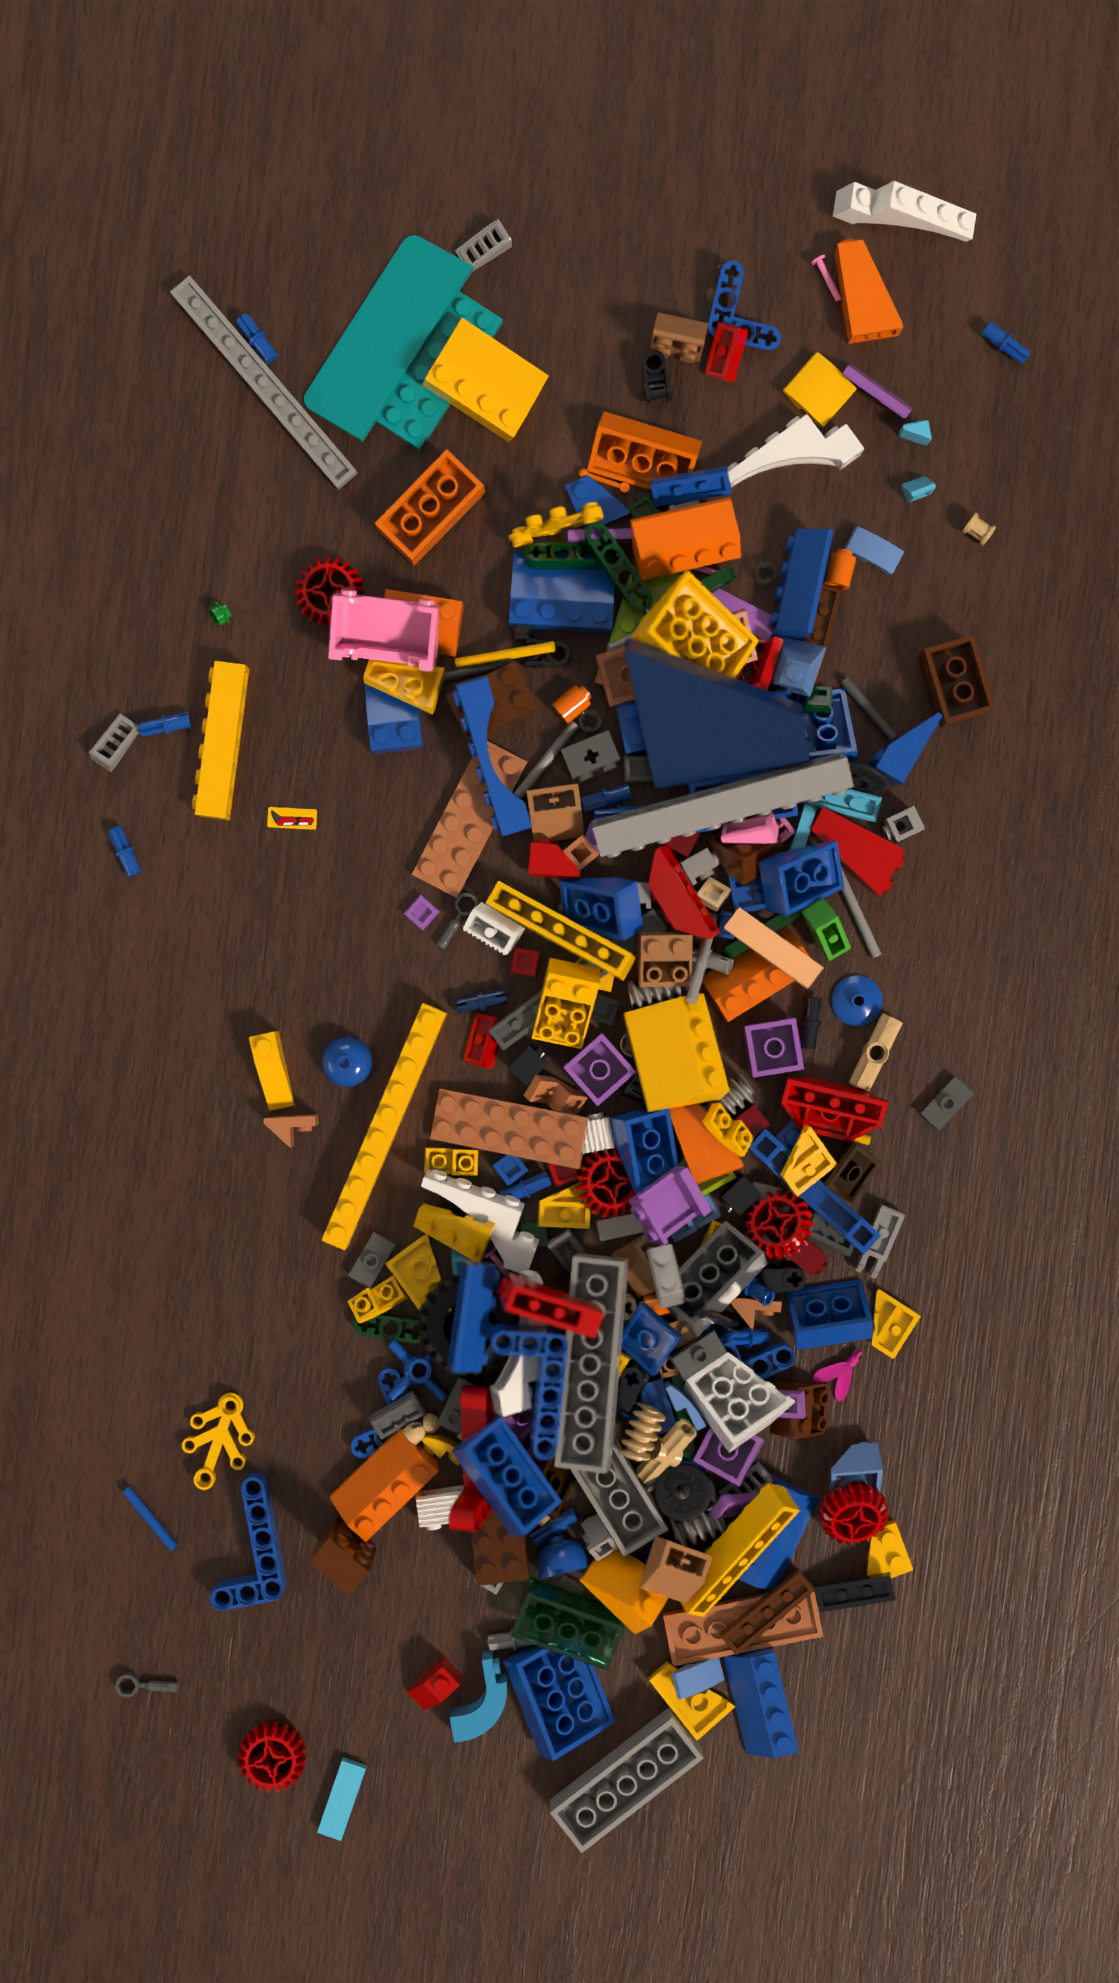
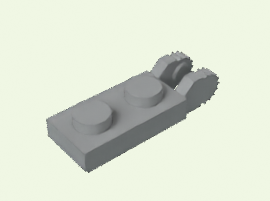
M880 1204L871 1226L881 1236L865 1254L859 1255L855 1271L861 1273L870 1255L875 1257L876 1260L870 1269L869 1277L877 1278L905 1217L904 1213Z

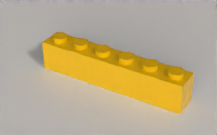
M215 661L214 667H211L209 670V683H212L211 693H207L205 699L208 716L203 719L202 733L205 734L204 744H200L199 759H202L201 769H197L195 783L198 784L197 795L194 794L192 800V809L195 810V815L200 817L230 820L249 677V668L243 664Z
M500 881L497 882L486 901V904L495 911L624 981L636 960L633 954Z
M768 1483L761 1488L754 1500L745 1506L743 1512L735 1521L728 1525L727 1530L721 1537L712 1543L711 1548L705 1553L712 1556V1561L704 1584L687 1603L681 1602L687 1614L704 1617L800 1511L785 1487Z

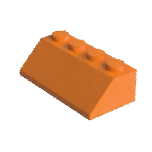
M604 411L597 428L587 471L652 490L651 479L693 472L702 441Z
M730 497L630 520L633 564L642 581L741 558L740 533Z
M787 925L775 932L809 957L803 945ZM748 948L732 958L734 963L728 975L713 969L703 975L702 984L724 1020L729 1022L795 980L751 948Z
M403 1427L394 1432L330 1495L331 1501L347 1526L365 1542L438 1472V1458L430 1455L420 1442L417 1445L411 1443L405 1437Z

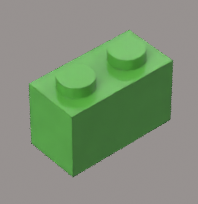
M824 898L802 910L815 944L829 961L851 949L838 915Z

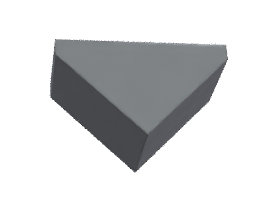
M570 1228L564 1229L548 1240L549 1249L569 1274L572 1272L573 1256L577 1253L587 1254Z

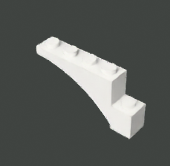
M896 181L877 190L853 182L836 191L833 217L851 224L873 223L917 228L967 242L973 239L976 213Z
M808 414L801 419L797 416L786 425L787 429L780 434L778 431L773 433L765 440L766 445L760 449L754 447L745 455L746 459L740 464L734 462L728 467L731 488L760 472L792 464L837 466L839 470H842L862 454L864 447L847 424L840 429L838 426L832 428L825 434V439Z
M429 1169L421 1187L453 1202L469 1216L475 1217V1221L481 1223L491 1221L496 1223L490 1239L504 1261V1268L518 1273L530 1268L540 1239L535 1238L529 1232L516 1231L525 1203L520 1202L514 1196L499 1195L489 1187L480 1188L474 1186L466 1179L449 1177L447 1173L441 1170L434 1169L432 1171Z
M529 1269L519 1272V1276L543 1285L542 1278L537 1272ZM520 1315L519 1325L548 1326L547 1323ZM527 1336L522 1344H531L535 1337ZM509 1356L496 1383L489 1386L493 1409L501 1416H507L532 1408L531 1399H533V1392L528 1382L535 1381L537 1378L539 1357ZM557 1364L548 1365L545 1371H554Z

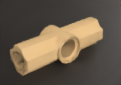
M881 1014L868 1043L863 1047L862 1055L849 1083L867 1092L870 1091L883 1063L889 1057V1051L903 1024L902 1022L886 1014ZM873 1046H879L881 1049V1056L876 1060H873L870 1056V1049Z
M681 1419L679 1422H676L663 1438L658 1437L657 1441H652L655 1447L653 1451H649L650 1459L642 1461L636 1468L637 1476L643 1483L651 1485L653 1482H656L661 1473L669 1466L676 1467L679 1465L683 1457V1450L697 1435L696 1428L688 1420Z

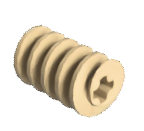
M637 1402L636 1404L642 1409L641 1411L633 1410L632 1413L638 1417V1420H629L634 1430H625V1433L631 1438L630 1440L622 1439L621 1441L627 1449H618L617 1452L629 1459L648 1461L651 1455L647 1451H653L655 1447L651 1441H657L658 1435L654 1431L662 1429L659 1422L664 1421L666 1417L655 1407Z

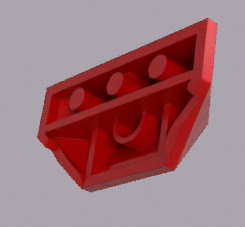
M668 844L655 850L648 886L652 899L657 904H660L663 909L666 922L677 931L706 939L715 937L721 932L707 911Z
M788 1077L781 1100L782 1105L799 1130L802 1131L804 1126L809 1125L815 1134L848 1142L882 1127L889 1103L887 1100L861 1088L815 1077Z

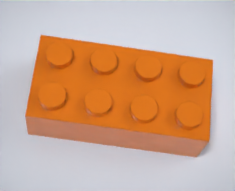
M446 449L375 522L377 531L415 566L485 494L484 485Z

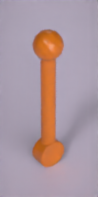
M587 469L579 470L580 478L589 475L593 480L619 488L622 493H627L630 489L627 482L620 484L588 473Z

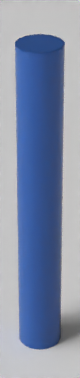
M128 1486L122 1491L123 1495L167 1549L172 1551L178 1544L132 1487Z

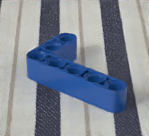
M710 1325L704 1330V1333L709 1330ZM722 1326L721 1331L717 1334L724 1347L732 1348L731 1355L751 1368L761 1379L791 1367L795 1362L796 1357L793 1349L784 1341L775 1342L740 1357L735 1345H727L725 1343L726 1338L724 1334L729 1331L728 1328ZM782 1349L789 1351V1355L785 1360L776 1359L778 1351ZM764 1360L766 1362L765 1367L759 1371L754 1370L753 1364L755 1361Z
M497 1324L489 1332V1339L494 1351L502 1355L539 1357L530 1444L536 1457L548 1460L555 1455L557 1450L568 1342L563 1332L557 1327ZM505 1334L509 1336L508 1340L504 1343L496 1342L500 1335ZM527 1336L535 1337L531 1344H522ZM560 1338L561 1340L558 1345L553 1347L548 1345L551 1339ZM558 1364L554 1371H545L548 1365ZM546 1390H555L552 1396L543 1397V1393ZM544 1415H552L550 1421L540 1422ZM542 1440L549 1441L546 1447H537Z
M260 1471L250 1472L241 1486L257 1574L220 1581L210 1596L211 1605L219 1611L278 1600L287 1585L268 1479ZM249 1481H257L260 1484V1489H251ZM253 1507H263L265 1510V1514H256L254 1512ZM266 1531L270 1535V1539H261L258 1532ZM263 1557H272L275 1561V1564H266L263 1560ZM268 1582H277L280 1586V1589H271L268 1585ZM243 1587H252L255 1594H246ZM218 1592H227L229 1599L220 1598Z

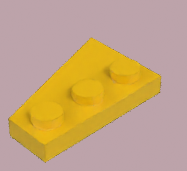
M369 659L363 678L365 684L433 715L444 680L445 669L444 667L436 666L433 671L419 670L417 664L410 667L404 663Z
M423 1203L418 1210L413 1227L471 1260L481 1262L496 1223L491 1221L481 1223L475 1221V1217L466 1215L464 1218L459 1217L450 1210Z
M426 1233L385 1263L418 1310H420L421 1304H424L425 1296L429 1290L432 1292L436 1288L435 1284L442 1281Z

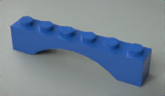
M484 675L455 684L457 691L452 692L456 706H462L465 715L460 717L464 732L469 731L472 738L468 745L472 757L477 756L480 766L475 767L479 781H485L487 791H484L483 794L487 807L492 806L495 815L490 816L494 830H500L501 835L506 836L531 828L532 825L525 802L501 782L490 761L487 747V727L495 702L487 677Z
M764 1129L752 1141L748 1150L785 1183L780 1173L791 1152L768 1130ZM820 1180L816 1181L799 1195L804 1202L861 1254H865L881 1236L866 1220L843 1202Z

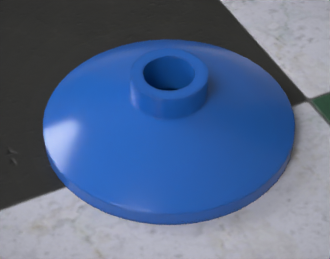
M854 975L841 980L832 993L831 1003L835 1015L842 1022L851 1026H863L872 1022L879 1015L883 998L878 985L873 980L865 976ZM857 996L863 999V1003L860 1006L854 1003V999Z

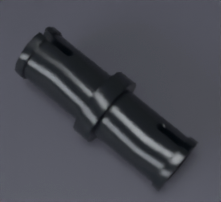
M805 997L804 1019H801L800 1023L803 1025L800 1046L805 1049H816L818 1027H821L819 1015L822 998Z

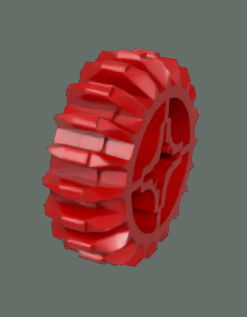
M326 556L325 564H322L319 558L315 559L317 566L314 568L308 563L306 565L309 570L308 574L305 571H300L299 574L304 578V581L296 580V585L302 589L295 590V595L302 597L296 603L298 606H304L301 610L303 615L311 613L309 616L311 622H314L319 617L318 624L320 626H323L326 619H328V624L331 627L333 595L341 593V589L356 590V595L363 594L365 590L363 587L358 586L363 582L362 578H354L358 573L356 568L349 570L350 563L347 561L341 566V560L338 557L331 564L330 557ZM333 573L345 577L350 587L334 583ZM324 574L322 583L310 589L314 580ZM329 582L335 591L330 596V601L324 592L325 590L327 591L326 588L329 587ZM310 597L325 600L327 611L313 606Z
M607 1149L601 1150V1156L597 1151L592 1152L593 1160L589 1157L584 1158V1162L588 1167L581 1165L580 1169H578L583 1175L575 1176V1180L582 1181V1185L575 1186V1190H583V1194H580L578 1199L583 1200L587 1198L583 1206L584 1208H589L593 1205L591 1213L594 1215L600 1209L601 1217L603 1218L607 1217L608 1213H610L612 1218H615L618 1215V1211L621 1215H625L627 1213L626 1207L632 1209L628 1200L633 1198L635 1193L620 1155L618 1156L617 1149H611L610 1154ZM602 1163L603 1169H600V1178L597 1181L591 1182L594 1170ZM611 1163L618 1165L624 1171L626 1177L618 1176L614 1171V1167H611ZM613 1179V1181H620L619 1183L611 1185L610 1190L609 1186L606 1187L605 1185H598L599 1183H604L605 1181ZM627 1184L625 1195L616 1203L618 1189L622 1185ZM592 1189L601 1190L605 1199L608 1200V1204L601 1202L594 1195Z
M776 1190L775 1196H773L770 1191H767V1199L764 1200L759 1196L757 1199L760 1203L757 1206L753 1203L750 1205L754 1210L753 1213H746V1217L751 1220L744 1223V1226L750 1229L746 1232V1237L751 1238V1242L765 1252L768 1258H772L775 1254V1257L780 1260L783 1257V1252L788 1258H791V1250L794 1249L797 1253H800L801 1249L798 1246L801 1243L804 1246L808 1245L804 1238L805 1236L811 1237L813 1234L807 1229L814 1226V1222L808 1220L813 1214L810 1210H807L808 1204L801 1202L800 1196L797 1197L795 1195L793 1197L790 1191H786L783 1195L781 1190ZM778 1207H790L796 1213L792 1215L790 1213L782 1214ZM769 1212L768 1219L762 1222L765 1215ZM778 1218L783 1222L780 1231L775 1227L779 1221ZM796 1227L795 1232H794V1233L792 1234V1236L789 1238V1232H790V1230H791L792 1228ZM763 1235H776L780 1239V1243L767 1242L763 1239Z
M860 1481L856 1485L848 1482V1485L845 1487L839 1485L838 1490H830V1496H823V1503L820 1504L819 1520L825 1534H828L831 1540L836 1539L838 1544L845 1541L849 1546L852 1542H856L858 1545L863 1540L869 1542V1538L871 1536L877 1537L878 1531H884V1525L888 1523L889 1509L885 1497L877 1487L872 1488L869 1483L863 1486Z
M278 1720L274 1722L273 1727L266 1721L263 1724V1729L257 1724L253 1732L248 1731L245 1736L246 1739H243L240 1743L242 1749H239L237 1753L238 1758H240L238 1768H244L241 1772V1777L249 1776L248 1785L254 1782L257 1784L256 1791L260 1790L261 1786L265 1787L266 1794L273 1787L276 1793L281 1790V1785L287 1790L290 1788L291 1782L296 1783L299 1778L298 1775L303 1774V1765L307 1761V1757L304 1754L307 1749L306 1746H300L303 1742L302 1737L295 1738L297 1734L296 1729L291 1732L287 1731L288 1723L283 1728H280ZM265 1741L264 1750L253 1755V1748ZM292 1759L291 1766L279 1773L281 1764L286 1763V1760Z

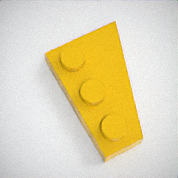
M666 1662L648 1677V1680L693 1737L699 1740L736 1706L710 1688L695 1695L678 1699L671 1674L678 1670V1668Z

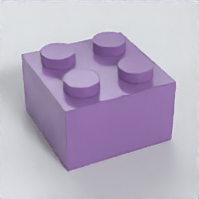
M796 1018L742 1026L751 1077L804 1069Z
M602 1033L563 1066L597 1106L636 1073Z
M710 1427L693 1461L741 1487L764 1440L754 1435L729 1453Z

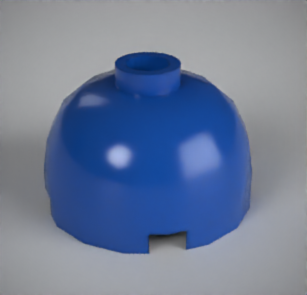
M352 1036L340 1037L332 1041L326 1047L322 1056V1069L326 1077L335 1085L342 1087H353L364 1082L370 1075L373 1067L372 1054L368 1045L361 1039Z
M563 1535L549 1538V1544L540 1549L536 1560L540 1579L589 1567L582 1546L573 1539L564 1540Z

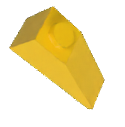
M279 1031L249 1037L255 1066L269 1111L295 1106Z

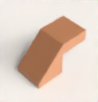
M583 835L563 851L579 871L583 870L599 855ZM551 878L560 889L559 880L563 878Z
M535 1075L524 1094L525 1098L530 1102L546 1103L553 1111L578 1115L588 1098L584 1093L554 1077Z

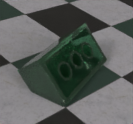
M530 1577L519 1606L511 1637L608 1671L625 1624L602 1602Z

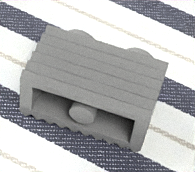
M668 1244L648 1249V1260L660 1308L683 1304L685 1302L684 1290L673 1246Z

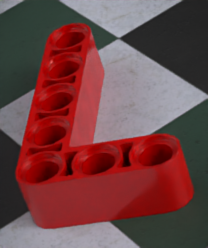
M464 1385L460 1396L462 1441L493 1421V1403L490 1387ZM463 1469L464 1489L451 1506L449 1527L452 1530L477 1532L492 1508Z

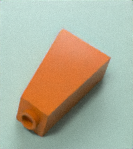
M854 238L842 240L836 246L834 257L848 344L899 336L903 329L902 320L864 240L855 241Z
M699 1103L669 1108L671 1121L696 1184L744 1168L738 1155L719 1142L702 1123L706 1113Z

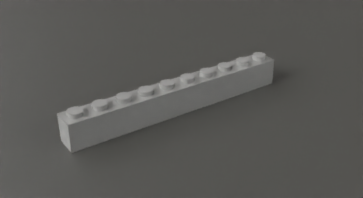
M843 752L810 760V763L781 768L591 821L600 856L612 858L620 855L621 851L641 850L649 843L663 844L669 842L671 837L678 835L688 837L694 835L700 829L714 830L721 827L722 823L729 821L732 823L742 822L747 819V816L755 814L757 816L768 815L776 808L790 809L797 806L798 802L805 800L807 802H815L822 799L823 795L831 793L832 795L844 794L848 791L847 789L854 786L847 757Z

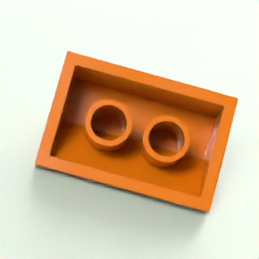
M386 589L385 598L412 602H419V599L434 600V605L439 606L438 655L456 658L464 610L463 601Z

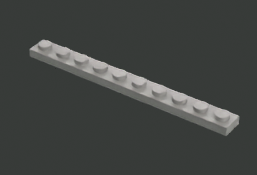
M190 275L170 291L175 300L338 490L358 474L355 468Z

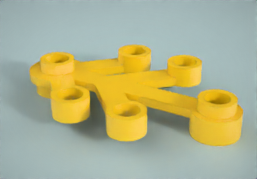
M597 502L588 503L582 506V512L568 517L565 507L553 508L549 511L551 518L544 523L542 522L541 515L530 516L526 518L527 526L512 530L513 534L508 536L509 541L512 542L513 547H522L533 542L532 537L556 535L564 528H575L600 521L604 518L602 508L598 506Z
M229 1392L224 1394L219 1399L218 1406L204 1413L197 1412L190 1419V1424L194 1429H201L206 1422L221 1416L218 1426L196 1437L188 1436L182 1442L183 1451L193 1453L197 1447L212 1441L204 1467L200 1468L194 1476V1484L201 1490L211 1488L216 1480V1474L213 1470L222 1445H224L231 1459L230 1465L233 1469L240 1470L246 1464V1456L243 1453H239L228 1427L232 1420L239 1433V1443L243 1446L252 1444L255 1434L251 1429L247 1428L241 1416L244 1404L242 1398L236 1393ZM228 1401H233L235 1403L234 1409H229L227 1407ZM201 1417L203 1423L200 1425L196 1424L194 1418ZM245 1433L249 1434L251 1440H243L242 1435ZM192 1441L194 1448H188L186 1442ZM234 1458H241L242 1465H236ZM202 1474H209L210 1480H203Z

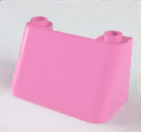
M341 589V593L333 595L329 659L342 660L343 657H351L352 654L351 659L354 660L364 658L404 663L410 667L417 663L419 670L433 671L437 666L439 606L434 605V600L419 599V602L363 596L356 595L357 591L351 589Z

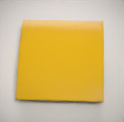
M815 352L782 391L798 409H803L818 427H824L857 388L820 353Z

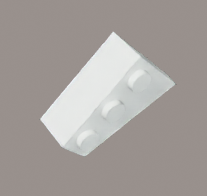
M729 1352L687 1379L683 1388L729 1453L769 1426L795 1403V1400L783 1395L775 1389L776 1387L773 1384L761 1379L751 1368Z

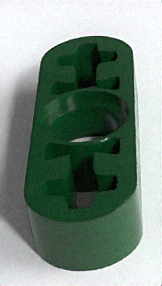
M382 1313L368 1320L370 1323H377V1318L382 1319L379 1325V1332H375L377 1326H369L365 1330L356 1318L354 1320V1329L362 1336L388 1340L395 1339L396 1341L415 1344L422 1342L420 1336L413 1337V1332L405 1331V1336L400 1335L403 1329L402 1322L407 1323L405 1328L413 1329L414 1325H418V1318ZM388 1320L395 1321L398 1325V1331L394 1334H388L384 1330V1323Z

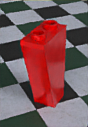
M824 807L819 809L814 818L810 834L819 843L837 840L841 864L873 895L881 896L882 893L886 894L893 883V880L890 878L894 870L899 871L905 860V857L902 856L905 849Z
M508 1272L506 1279H501L497 1293L500 1294V1300L506 1311L596 1338L604 1315L600 1306Z

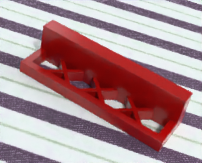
M754 635L759 640L757 645L762 647L760 655L757 657L758 660L743 665H750L753 677L751 680L746 681L742 673V667L735 679L750 685L762 683L763 690L767 691L783 639L774 636L766 641Z

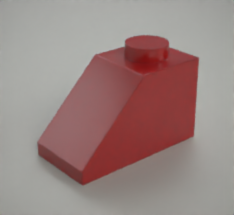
M537 839V843L531 842L528 872L530 876L581 879V872L557 844H552L553 840Z
M443 1656L407 1689V1693L423 1710H426L444 1701L460 1686L461 1673Z

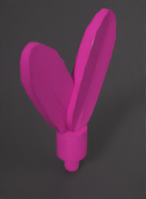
M858 1350L855 1354L852 1353L845 1361L820 1368L814 1373L813 1380L816 1382H826L837 1378L835 1397L837 1401L844 1400L851 1384L852 1367L860 1360L859 1356L862 1354V1351Z

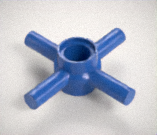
M395 1339L389 1343L388 1347L405 1364V1376L387 1393V1396L393 1402L412 1383H423L439 1401H442L448 1395L430 1376L432 1371L430 1364L434 1360L429 1353L424 1357H412ZM416 1363H421L423 1366V1373L419 1377H414L412 1374V1367Z

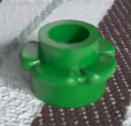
M215 601L214 605L208 608L212 619L218 626L229 624V617H231L229 609L224 603L219 605Z

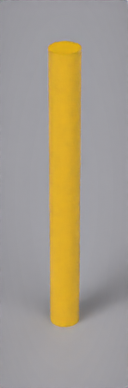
M551 641L455 659V665L457 668L555 652V644Z

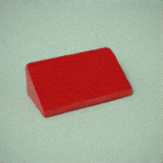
M718 322L704 372L705 375L725 381H735L748 330Z
M475 1012L463 1058L464 1062L492 1069L494 1067L499 1044L488 1029L502 1020V1018Z

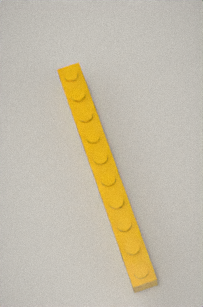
M422 1003L321 1241L346 1250L349 1246L448 1012L427 1003Z

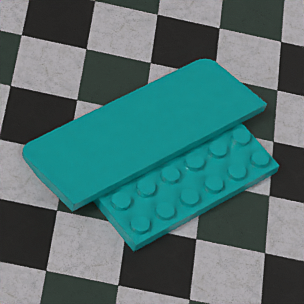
M412 235L405 238L305 393L304 403L307 409L361 442L365 440L374 424L377 423L421 451L451 405L422 386L459 321L461 318H464L492 338L503 323L502 318L460 292L472 273L473 266L419 236Z

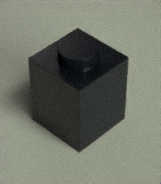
M529 1045L508 1068L527 1086L534 1076L548 1064L545 1060L548 1055L540 1047L536 1046L533 1048Z
M741 1173L720 1194L724 1199L721 1204L731 1214L736 1211L741 1215L761 1193Z

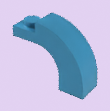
M493 1650L483 1651L482 1654L486 1682L484 1694L479 1700L470 1705L451 1708L450 1722L454 1743L471 1740L484 1734L497 1722L502 1714L506 1703L508 1678L507 1673L501 1674L499 1658H494Z

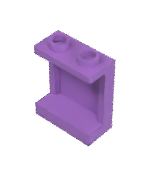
M675 1166L628 1200L632 1206L631 1212L633 1216L641 1222L645 1229L644 1235L647 1240L652 1244L662 1246L668 1243L666 1238L694 1217H704L712 1211L687 1167Z

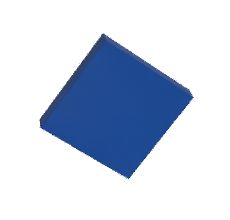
M643 1302L639 1304L623 1329L621 1348L648 1373L654 1376L659 1372L682 1335Z

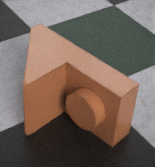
M318 1114L268 1116L264 1118V1124L286 1145L292 1148L294 1146L293 1127H297V1132L312 1131V1126H317L319 1120Z
M738 1294L731 1302L752 1330L754 1329L755 1310H759L761 1315L772 1316L774 1312H781L782 1306L779 1298L774 1297L770 1305L764 1306L755 1298Z

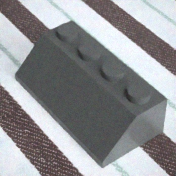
M725 1221L679 1269L685 1302L666 1308L685 1328L698 1338L711 1322L699 1319L697 1311L705 1309L720 1314L767 1265L764 1252Z

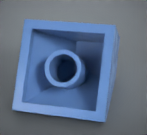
M777 636L783 639V644L769 687L780 690L789 689L792 693L810 697L826 647Z
M861 1442L853 1444L831 1468L829 1494L830 1490H838L839 1485L845 1487L848 1485V1482L856 1485L858 1481L863 1486L869 1483L872 1488L877 1487L881 1492L883 1466L878 1443Z

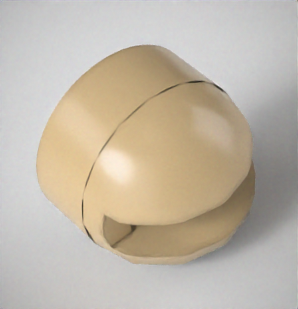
M426 1413L422 1416L421 1424L425 1428V1434L435 1433L439 1429L440 1425L437 1424L438 1418L436 1415Z
M411 1422L403 1429V1433L411 1443L417 1445L425 1436V1428L420 1422Z

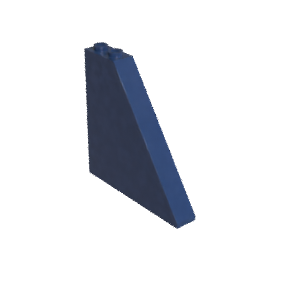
M632 638L625 639V655L655 790L810 763L809 752H814L812 737H806L805 730L810 729L808 713L802 714L801 704Z

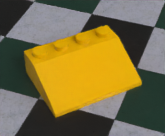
M461 318L422 386L507 442H510L530 411L549 375L464 318Z
M689 571L684 572L652 607L631 636L634 640L732 678L737 676L759 642Z
M704 993L698 994L695 1004L688 1003L686 1001L687 996H682L623 1014L648 1112L720 1100L730 1091Z

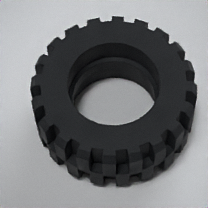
M456 1274L448 1276L449 1279L443 1282L439 1281L435 1284L436 1288L432 1292L429 1290L425 1296L424 1304H421L419 1310L420 1318H418L419 1336L426 1351L437 1364H440L449 1372L452 1371L447 1364L450 1340L445 1333L444 1320L450 1308L456 1304L460 1275L457 1276ZM499 1285L493 1286L492 1296L496 1297L494 1312H490L492 1327L497 1324H517L519 1321L518 1314L504 1309L500 1300V1294L497 1293ZM505 1334L500 1335L496 1342L504 1343L508 1340L509 1336ZM487 1338L484 1349H488V1358L486 1365H482L481 1371L485 1369L490 1371L495 1368L494 1365L500 1361L502 1363L507 1358L505 1355L494 1351L490 1339ZM460 1372V1373H457L458 1375H465V1376H466L467 1373H472L473 1375H479V1374H481V1372Z

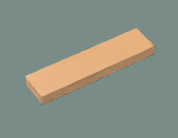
M740 907L724 926L725 931L806 989L811 986L823 970L820 964Z

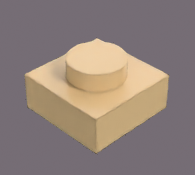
M709 876L697 894L706 907L718 912L730 895L731 889Z

